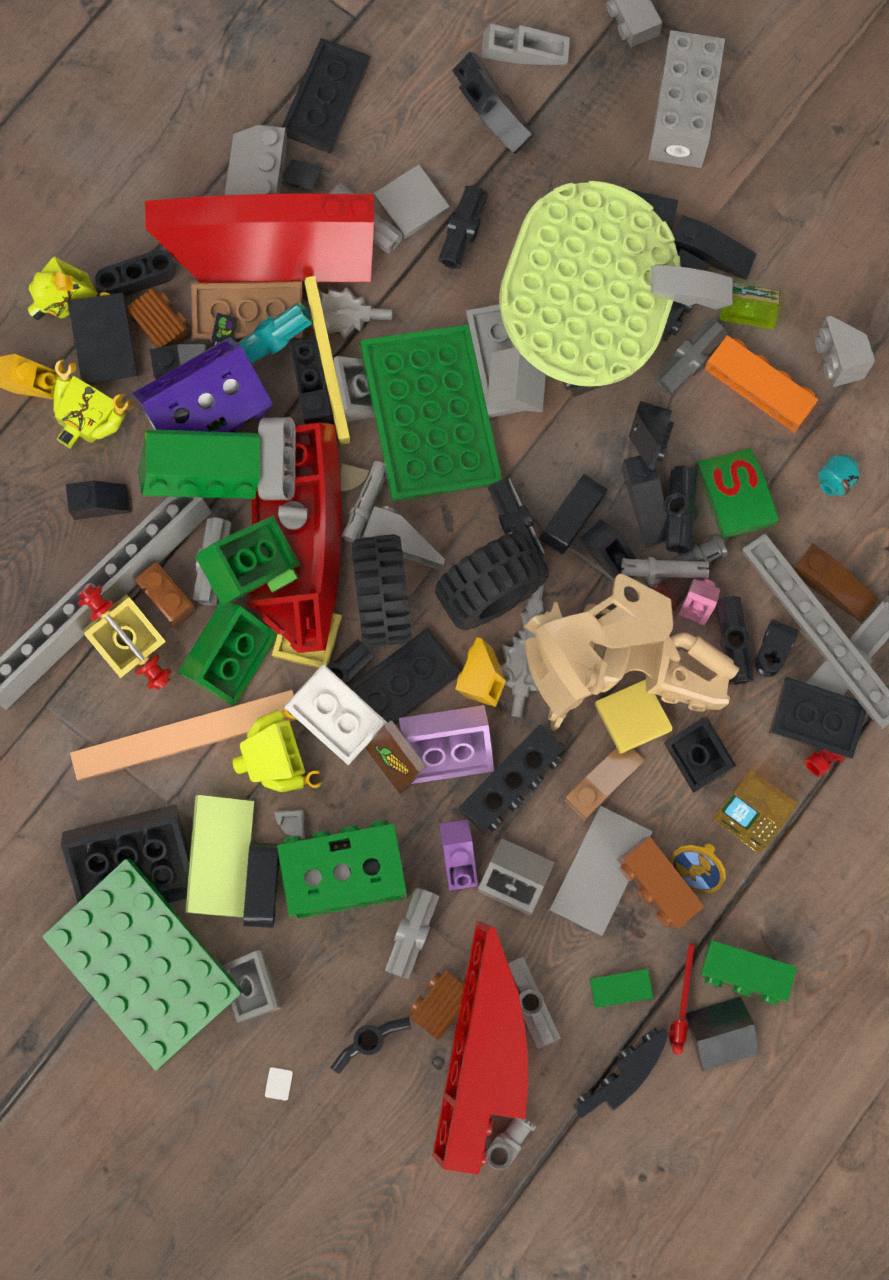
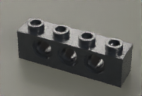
M539 725L459 806V811L483 834L488 829L493 833L504 821L501 816L508 809L513 812L524 801L521 796L526 790L530 788L534 791L544 780L541 775L548 768L553 771L564 760L562 754L565 748L545 728ZM530 754H536L542 759V764L539 767L532 768L526 763V757ZM512 774L518 775L522 780V785L518 788H510L506 784V778ZM490 795H497L501 798L502 805L497 809H491L486 805V798Z

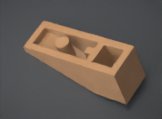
M616 748L565 797L564 802L585 822L645 760L634 749L620 754Z

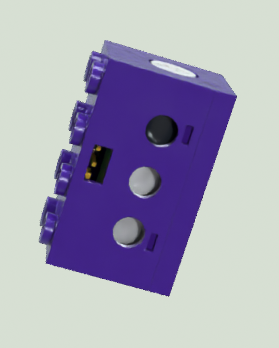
M231 337L133 392L154 430L235 432L243 427L244 421L251 417L255 419L263 416L268 412L267 408L273 405L242 347Z

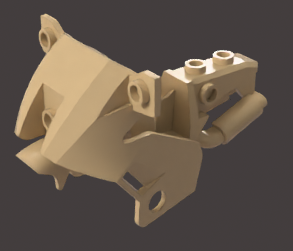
M618 574L615 577L611 597L598 605L588 604L584 608L583 613L562 618L558 603L554 602L551 612L546 611L542 615L534 616L524 626L536 635V638L533 637L525 640L526 655L534 682L550 707L548 720H551L550 730L554 732L560 727L569 710L578 707L584 698L591 694L597 695L600 692L610 690L629 671L638 670L646 674V693L662 696L661 699L667 703H686L689 709L702 712L705 709L721 710L729 704L730 697L727 695L729 679L731 680L735 677L739 670V667L733 664L734 660L699 636L694 637L688 633H678L670 637L669 635L673 629L671 599L624 574ZM625 587H633L637 591V602H630L625 598ZM612 603L617 606L613 610L606 609ZM597 615H604L598 620L595 618ZM683 647L687 649L688 652H685L682 649L680 651H677L676 648Z

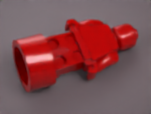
M821 750L818 753L813 752L804 762L813 775L821 777L829 770L830 764L835 760L841 763L844 757Z

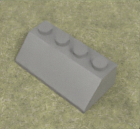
M257 125L233 134L225 195L281 193L288 143L285 128Z

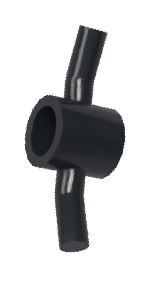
M409 1017L388 1021L378 1028L372 1025L360 1027L355 1032L353 1044L341 1052L330 1068L340 1074L349 1061L359 1053L364 1055L378 1053L383 1046L384 1037L393 1032L411 1029ZM367 1030L372 1035L378 1036V1044L372 1046L369 1051L362 1049L360 1046L362 1042L360 1035Z

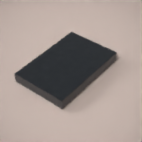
M124 293L67 301L81 380L89 384L138 376Z
M786 677L769 733L835 755L853 759L866 711L856 699Z

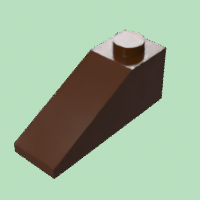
M813 543L794 568L805 584L860 622L863 621L878 600L836 559Z

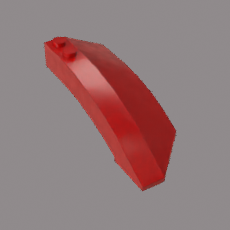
M248 194L145 201V230L158 240L199 283L305 282V278L315 276L316 282H371L374 231L373 194Z
M325 423L295 426V493L292 499L263 500L259 496L258 487L255 499H251L252 525L274 516L300 563V566L293 569L300 579L277 592H272L266 583L249 592L246 601L243 602L251 609H255L263 617V621L278 635L281 634L291 643L290 646L297 653L326 650L338 590L342 539L341 479L336 425ZM296 501L305 508H308L307 521L304 526L296 530L284 527L278 517L279 505L283 506L287 502Z

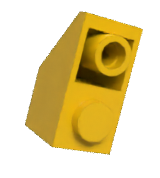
M17 354L0 357V388L16 394L54 399V388L58 376L56 370Z
M476 637L474 644L468 651V659L464 669L458 675L455 689L467 699L496 707L506 679L494 649L482 638Z

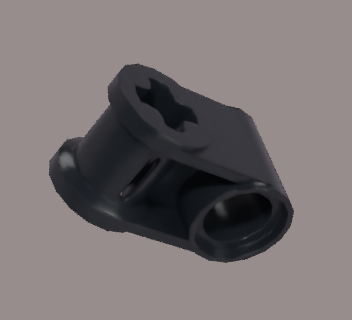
M774 619L770 621L755 661V668L760 675L773 677L778 673L793 647L799 630ZM768 657H771L773 659L772 666L767 665Z

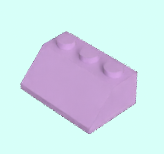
M484 705L399 718L402 735L426 765V768L412 784L494 771L489 725Z

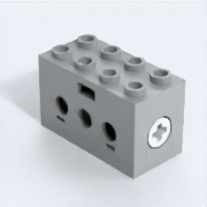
M670 30L648 160L702 168L710 140L725 38Z

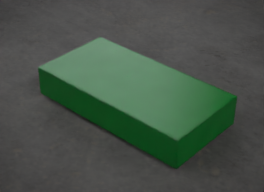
M648 969L589 979L594 1008L653 999Z

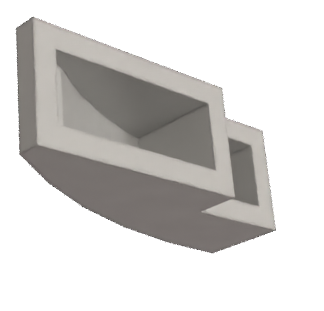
M490 24L483 32L481 57L517 64L566 65L568 63L570 37L521 25L515 30Z
M651 266V294L688 306L700 304L712 309H719L732 305L733 278L685 267Z

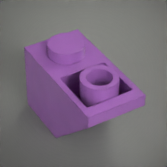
M468 820L439 824L449 891L478 886Z

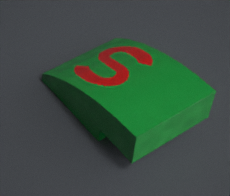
M751 448L697 461V467L710 511L715 517L721 539L776 525L779 520L764 475Z

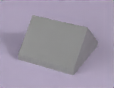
M516 347L492 352L487 408L543 412L546 374L529 363Z
M342 356L334 357V366L346 422L374 417L363 360Z
M254 951L222 965L244 991L231 1003L237 1023L281 1009L263 951Z

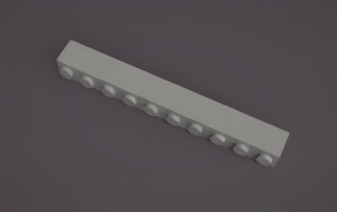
M167 497L0 657V706L7 710L84 636L82 629L92 622L89 618L92 611L87 605L79 606L77 602L81 598L78 594L90 584H93L94 587L101 585L103 587L100 593L105 600L112 599L115 603L129 593L137 585L135 582L136 577L155 562L159 564L212 513L202 497Z

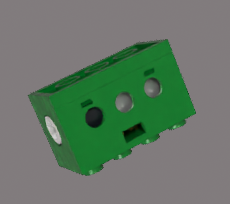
M387 820L370 823L371 828L359 829V826L355 825L341 828L342 833L331 835L329 831L313 833L312 839L302 840L300 836L283 839L284 844L277 845L289 916L295 920L408 899L394 823L388 824Z

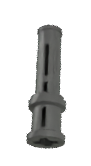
M715 534L712 535V539L700 545L693 544L692 550H689L688 553L670 560L710 562L720 556L725 558L728 556L721 537ZM642 576L649 588L673 578L655 577L654 580Z

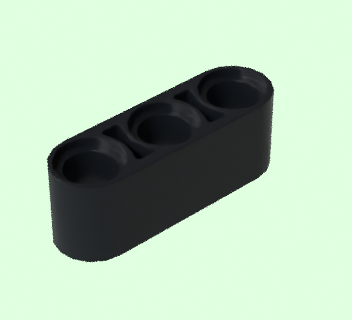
M160 249L100 269L95 275V284L100 294L103 292L109 294L124 293L125 297L171 281L175 276L176 270L171 255L167 251ZM160 263L168 264L163 270L155 269ZM138 271L142 273L136 279L129 278L133 272ZM106 281H115V284L113 286L108 288L103 287Z
M583 474L547 524L539 540L563 555L598 507L608 489L586 474Z
M250 842L243 916L244 926L274 928L280 861L277 845L280 843Z

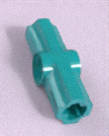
M297 302L277 317L271 316L262 321L254 329L253 333L239 341L238 344L242 347L250 363L253 364L266 354H274L287 345L290 338L311 325L313 320L306 307Z

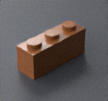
M651 837L643 838L617 859L622 865L619 867L621 873L627 880H633L639 887L637 893L646 904L649 905L651 903L657 910L656 918L665 928L669 926L671 929H679L705 907Z

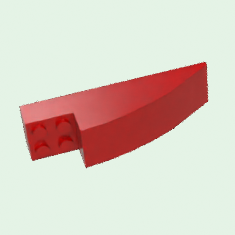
M476 920L432 1157L444 1170L479 1175L480 1167L485 1165L487 1158V1149L484 1148L486 1136H490L493 1121L490 1118V1114L518 1119L526 1118L528 1054L519 993L496 929L487 923Z

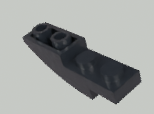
M469 51L452 69L461 83L459 89L493 133L516 154L534 136V133L510 97L501 92L477 54Z
M655 1027L641 1037L644 1043L634 1049L630 1045L617 1054L620 1060L615 1065L621 1074L617 1076L615 1072L611 1073L600 1081L603 1086L595 1093H592L589 1089L575 1099L578 1105L574 1107V1110L579 1117L583 1118L604 1102H606L611 1111H614L641 1086L656 1065L669 1034L667 1030L662 1029L658 1032Z

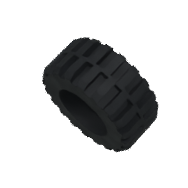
M514 532L510 535L501 536L497 540H492L487 545L465 556L456 565H453L437 581L435 594L457 628L461 630L474 629L502 616L505 612L515 608L516 605L529 598L531 594L535 593L546 582V579L549 577V568L528 535Z
M395 534L356 538L351 542L363 645L370 648L408 643L412 640L401 538Z

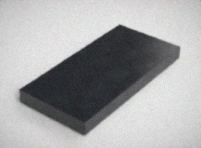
M321 38L282 125V128L286 130L287 138L331 154L371 62V56Z
M427 628L351 684L349 688L387 723L392 721L396 724L399 722V718L406 717L457 679L461 671Z

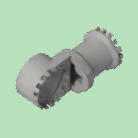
M513 1118L503 1133L500 1132L491 1146L488 1147L487 1164L495 1170H503L510 1166L522 1149L521 1143L530 1131L536 1129V1126L528 1120L526 1122V1118ZM497 1147H501L507 1152V1161L503 1165H495L491 1161V1152Z

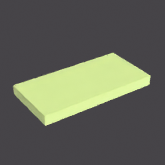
M203 795L195 796L185 913L243 918L254 801Z

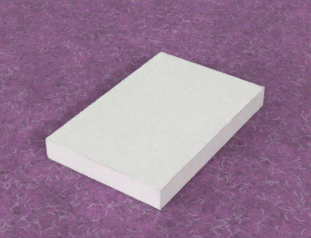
M324 664L284 705V708L347 765L355 759L383 725L387 723Z

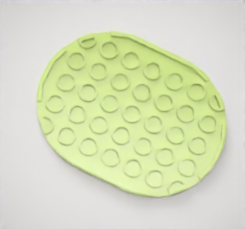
M600 181L577 184L568 183L555 188L552 192L540 198L532 206L521 225L500 285L499 306L501 317L509 338L520 354L538 370L559 381L578 386H602L621 381L637 372L652 356L660 342L673 300L651 294V266L680 267V256L677 254L674 244L675 238L667 223L659 218L653 211L654 208L648 202L623 187Z

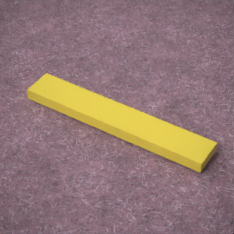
M315 276L307 277L304 280L338 441L341 445L350 443V436Z

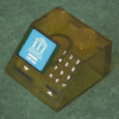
M751 769L713 820L758 854H761L796 809L798 803Z

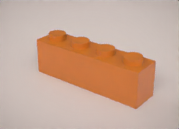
M727 335L707 361L704 370L793 433H796L819 399L815 397L814 392L805 386L800 387L793 382L792 377L783 370L778 371L770 366L769 361L764 356L753 354L741 340L737 338L732 339Z

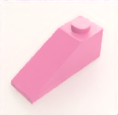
M694 578L678 615L705 626L716 606L720 589L715 587L716 584L708 579L700 578L697 580Z

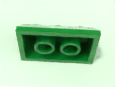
M219 603L179 669L178 674L229 705L236 706L278 634L241 606L233 603L222 606Z

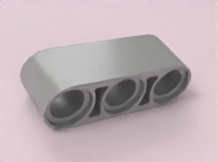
M290 417L262 418L258 427L260 435L259 496L263 500H290L295 493V423Z

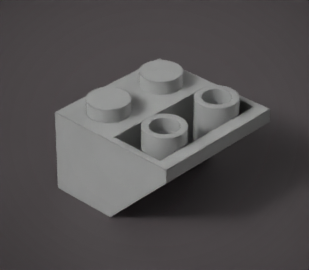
M833 316L825 318L815 338V346L817 352L823 355L825 361L823 363V371L826 379L831 380L833 387L865 379L875 362L867 335Z
M501 839L479 885L478 892L531 916L555 862L505 839Z

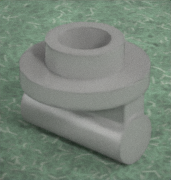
M296 501L287 502L283 506L279 505L278 517L284 527L296 530L304 526L307 521L308 508H305Z

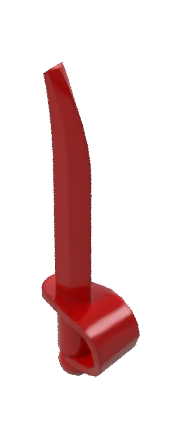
M690 943L685 964L679 1019L671 1023L669 1030L670 1046H672V1052L676 1055L683 1053L689 1029L685 1016L695 944Z

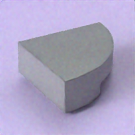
M304 810L274 812L275 819L285 834L290 837L300 836L302 840H305Z

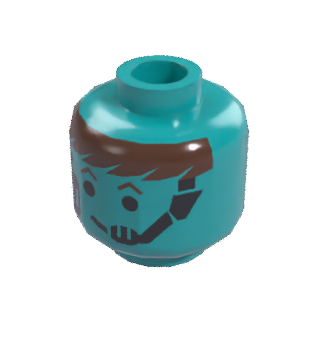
M846 454L831 456L818 472L817 477L822 491L830 496H844L849 493L860 477L858 463Z

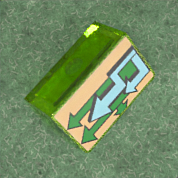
M732 282V305L721 308L720 320L774 330L780 307V291Z

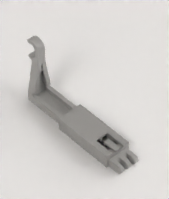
M889 596L882 601L849 639L869 665L873 662L872 656L889 638ZM827 661L806 682L807 684L841 695L848 691L847 686Z

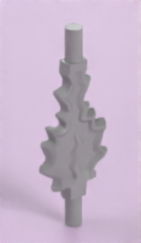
M328 287V293L318 290L327 334L340 332L345 339L354 328L360 331L364 322L371 321V319L392 320V309L371 308V306L365 305L363 296L355 298L348 287H344L343 291H337ZM303 299V305L309 311L312 318L309 301Z
M544 584L535 593L531 594V598L528 599L526 604V611L520 613L523 620V629L518 631L520 637L512 636L513 645L511 647L506 644L502 645L505 662L500 664L503 674L507 677L505 685L512 688V695H514L511 717L521 719L523 717L525 699L529 697L530 691H538L529 668L525 648V640L533 637L536 638V635L524 626L534 616L542 615L545 611L543 607L544 602L542 601Z

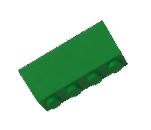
M146 429L138 468L142 496L255 499L260 478L259 433Z

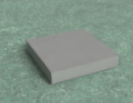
M420 165L415 166L374 193L375 199L396 228L403 233L404 239L450 210V206Z

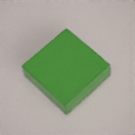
M289 569L268 581L267 584L272 592H277L300 578L295 570Z

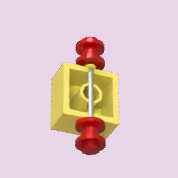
M93 584L88 585L78 594L81 599L77 602L79 606L87 605L92 611L89 617L92 622L82 629L84 635L120 678L139 664L134 672L136 675L144 674L149 680L146 687L149 690L154 687L156 690L163 688L171 680L168 677L171 674V670L169 668L162 669L157 664L160 658L158 654H154L151 657H148V655L166 641L127 594L115 603L112 599L105 600L100 593L103 587L101 585L96 587Z

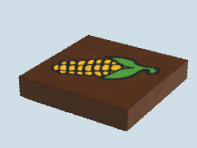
M392 721L383 725L366 747V750L399 794L405 791L426 768L424 762Z

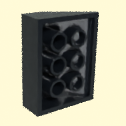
M176 804L62 833L61 848L78 903L127 858L134 862L168 903L187 898L190 857Z

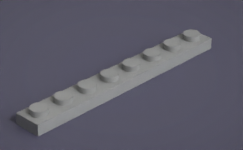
M763 534L742 549L743 555L880 730L888 726L889 689L769 537Z

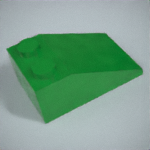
M274 516L218 540L195 555L222 606L265 585L268 581L287 570L300 566Z

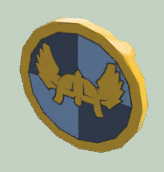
M709 843L705 844L704 847L695 845L681 846L673 852L670 858V863L691 890L703 894L717 891L726 879L725 868L722 862L713 854L715 847Z

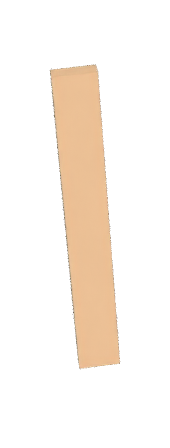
M293 690L71 752L70 755L77 781L247 734L258 718L275 710H284V705L294 696ZM288 718L284 719V721H288V720H289V722H290V721H294V720H290V719H288Z

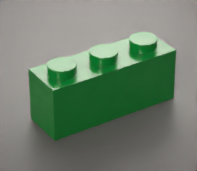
M711 940L707 944L698 976L704 977V983L721 988L723 983L733 986L732 992L747 997H750L751 993L762 996L761 1001L778 1006L779 1001H788L797 967Z

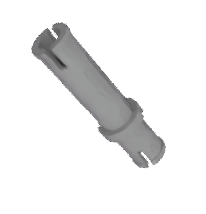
M374 461L358 501L350 509L349 514L351 516L341 535L347 542L351 543L356 538H360L366 523L369 522L372 508L386 479L385 467L382 462Z
M649 557L647 560L622 559L621 568H624V570H621V573L626 576H644L651 580H654L655 577L704 579L709 577V570H706L709 568V561L656 560L655 557Z

